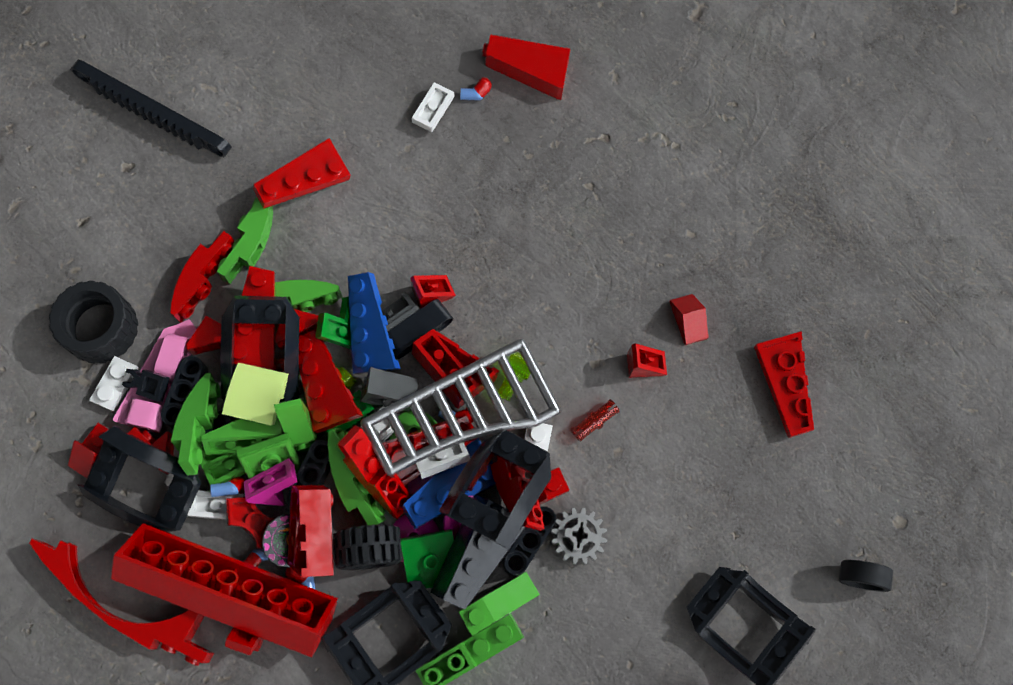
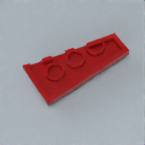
M328 138L253 184V190L264 209L348 181L351 174L332 141Z
M249 266L242 296L275 297V272ZM235 323L234 365L237 366L238 363H244L275 370V324Z
M313 330L299 336V370L313 432L320 433L360 418L363 414L354 403V397L350 390L346 388L339 369L335 367L332 356L324 341L315 338L316 331Z
M802 331L761 342L754 346L788 438L814 430L811 400L808 397L807 389L809 385L808 376L805 374L804 366L805 353L802 350L801 342L803 340Z
M465 414L456 417L462 431L474 428ZM446 421L432 425L439 441L453 435ZM422 429L407 434L415 451L429 445ZM397 438L382 443L392 463L406 457ZM477 438L465 441L463 443L466 446L472 441L476 440ZM416 464L396 473L404 486L420 476Z

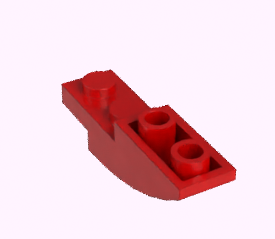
M223 231L209 248L200 243L185 264L175 286L170 313L178 322L181 323L184 319H188L193 314L196 305L210 294L213 286L208 278L217 272L220 261L230 254L235 242L227 232Z
M354 425L337 444L345 455L343 461L374 499L394 518L398 519L404 512L402 505L411 495L397 474L393 476L386 475L367 435L361 427Z
M497 456L498 461L491 464L492 474L498 492L511 513L530 479L525 478V470ZM537 500L523 527L539 531L545 529L539 500Z

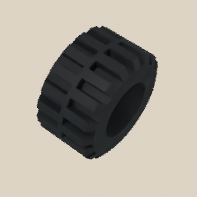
M389 524L356 526L339 530L333 534L335 567L338 569H373L392 566L402 561L400 528Z

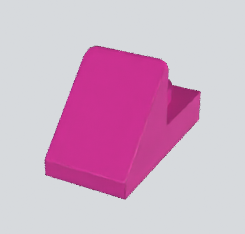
M288 458L244 481L246 501L254 504L285 505L283 489L297 483L294 463Z

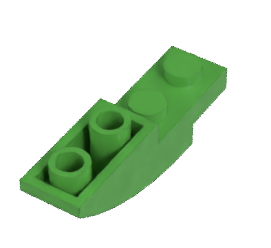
M257 197L253 201L252 208L247 215H243L239 220L237 229L242 237L234 242L230 254L223 258L218 265L217 273L228 284L232 283L243 266L249 268V266L254 267L268 241L272 227L273 206L263 209Z
M316 280L275 282V297H287L294 309L304 312H310L316 306L322 304L332 305L338 299L343 298L339 286L328 282Z
M206 373L189 393L182 405L173 429L171 442L179 452L178 463L187 476L198 475L199 464L203 460L201 451L202 435L205 434V430L214 428V420L218 417V407L216 404L217 398L221 395V389L211 373Z
M342 428L330 430L328 432V453L335 486L347 511L350 512L358 508L368 525H377L384 522L386 518L384 517L385 511L383 507L373 499L371 494L358 481L343 461L345 455L337 444L348 432L342 430Z
M509 614L420 667L416 672L423 685H446L523 639L524 636L512 614Z

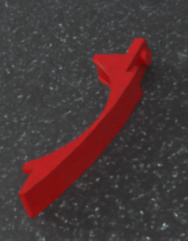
M33 538L29 542L41 561L66 589L109 626L147 649H157L160 643H162L160 646L162 649L173 654L179 651L186 655L184 660L196 666H199L200 662L209 663L212 659L213 652L191 641L204 615L187 610L171 619L153 623H135L117 617L102 607L87 589L80 573L76 545L60 540L55 548Z

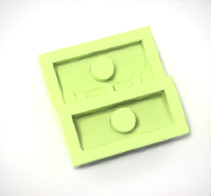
M238 363L229 385L222 414L271 426L275 425L277 414L274 405L279 404L280 399L284 398L288 373Z

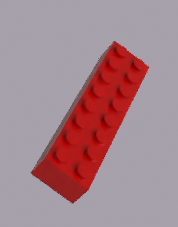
M144 523L113 557L112 580L311 658L333 620L338 598Z

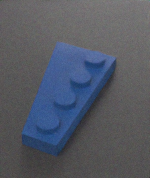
M366 272L348 276L353 374H366L370 367L384 371L400 369L399 361L395 360L393 349H395L393 340L389 338L386 328L388 322L386 316L382 314L380 307L382 301L374 274Z
M479 438L466 446L470 458L482 444ZM488 456L465 492L466 495L477 496L496 485L491 469L493 461L490 456ZM468 462L437 473L402 505V509L414 530L442 515L439 510Z

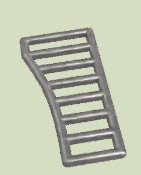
M518 339L362 419L360 424L370 440L372 448L386 475L393 476L427 457L462 442L499 433L503 430L510 431L537 427L559 415L561 409L525 340ZM517 351L520 352L549 408L538 415L507 356ZM498 361L527 418L512 420L486 367ZM477 373L502 422L487 425L464 378ZM455 384L477 426L476 428L462 431L442 392L443 389ZM433 395L453 434L440 441L419 403ZM408 407L411 408L429 443L428 446L418 451H415L397 416L398 412ZM385 419L388 420L406 457L392 463L373 426Z

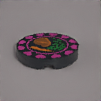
M286 513L270 520L261 535V547L269 561L281 567H290L287 565L290 514Z

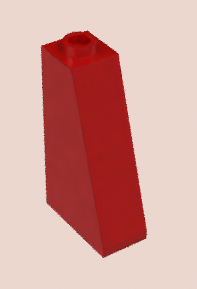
M490 34L489 42L484 43L482 57H486V67L555 99H562L570 48Z

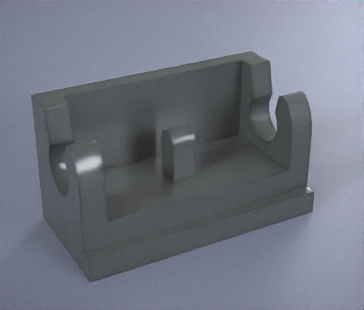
M406 292L402 294L400 299L382 310V314L386 316L388 322L386 326L387 331L419 310L418 306Z
M370 367L367 377H364L360 402L387 407L416 392L418 379ZM408 407L402 410V412H408L411 408Z

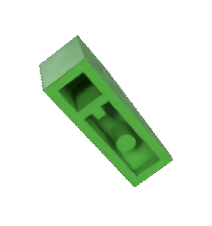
M301 399L275 404L274 408L284 434H288L294 449L297 452L308 451L310 446L317 441L316 432H313L309 410Z
M276 416L275 425L272 426L240 418L202 435V443L206 455L237 453L236 450L282 435L284 431L278 416Z
M527 572L469 605L466 609L459 611V614L470 634L474 636L540 594Z

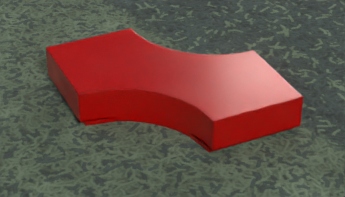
M245 497L226 499L227 526H237L246 530L254 539L256 549L262 548V532L266 524L274 518L264 515L257 508L256 504L248 503Z

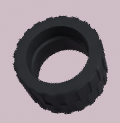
M88 281L76 283V285L66 288L62 294H59L51 307L49 328L53 338L59 345L78 359L85 360L88 363L101 364L111 361L114 356L119 357L132 346L138 333V319L136 318L135 310L116 289L103 282ZM97 305H112L114 317L110 328L97 339L78 341L76 338V325L81 315Z

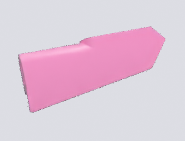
M190 319L163 329L140 370L141 373L142 370H150L170 377L163 402H157L137 395V388H130L113 417L114 422L160 433L163 425L161 411L178 367L185 357L191 356L186 344L196 331V327Z

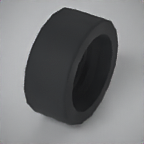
M843 560L841 562L839 582L842 584L870 591H891L893 570L891 568L860 560Z

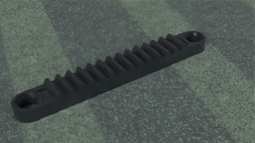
M78 59L70 68L79 79L93 86L98 95L103 94L105 99L110 98L113 103L118 102L120 107H126L129 112L133 111L136 116L141 115L144 120L148 119L151 124L156 123L158 128H164L167 133L172 132L174 137L179 136L182 141L187 140L189 145L194 144L198 150L205 148L223 158L231 150V145L221 136L90 64Z

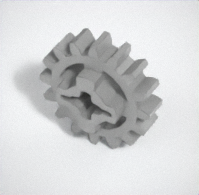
M572 508L570 516L563 512L561 514L563 521L558 519L555 521L558 529L551 530V533L556 535L551 544H558L559 546L555 553L563 552V561H566L569 557L572 558V565H576L578 559H581L582 564L586 565L587 557H590L593 561L596 560L595 552L603 553L604 551L600 544L607 543V539L602 537V534L606 533L607 529H600L599 527L603 520L598 519L595 521L593 519L595 512L593 511L588 516L586 515L585 508H582L580 513H577L576 509ZM576 520L574 527L564 528L568 522ZM587 522L593 527L595 533L590 532L586 526ZM581 525V535L585 536V539H582L577 547V538L572 534H575ZM563 540L569 542L572 547L571 551L566 548ZM586 544L594 545L590 551L581 554L583 546Z

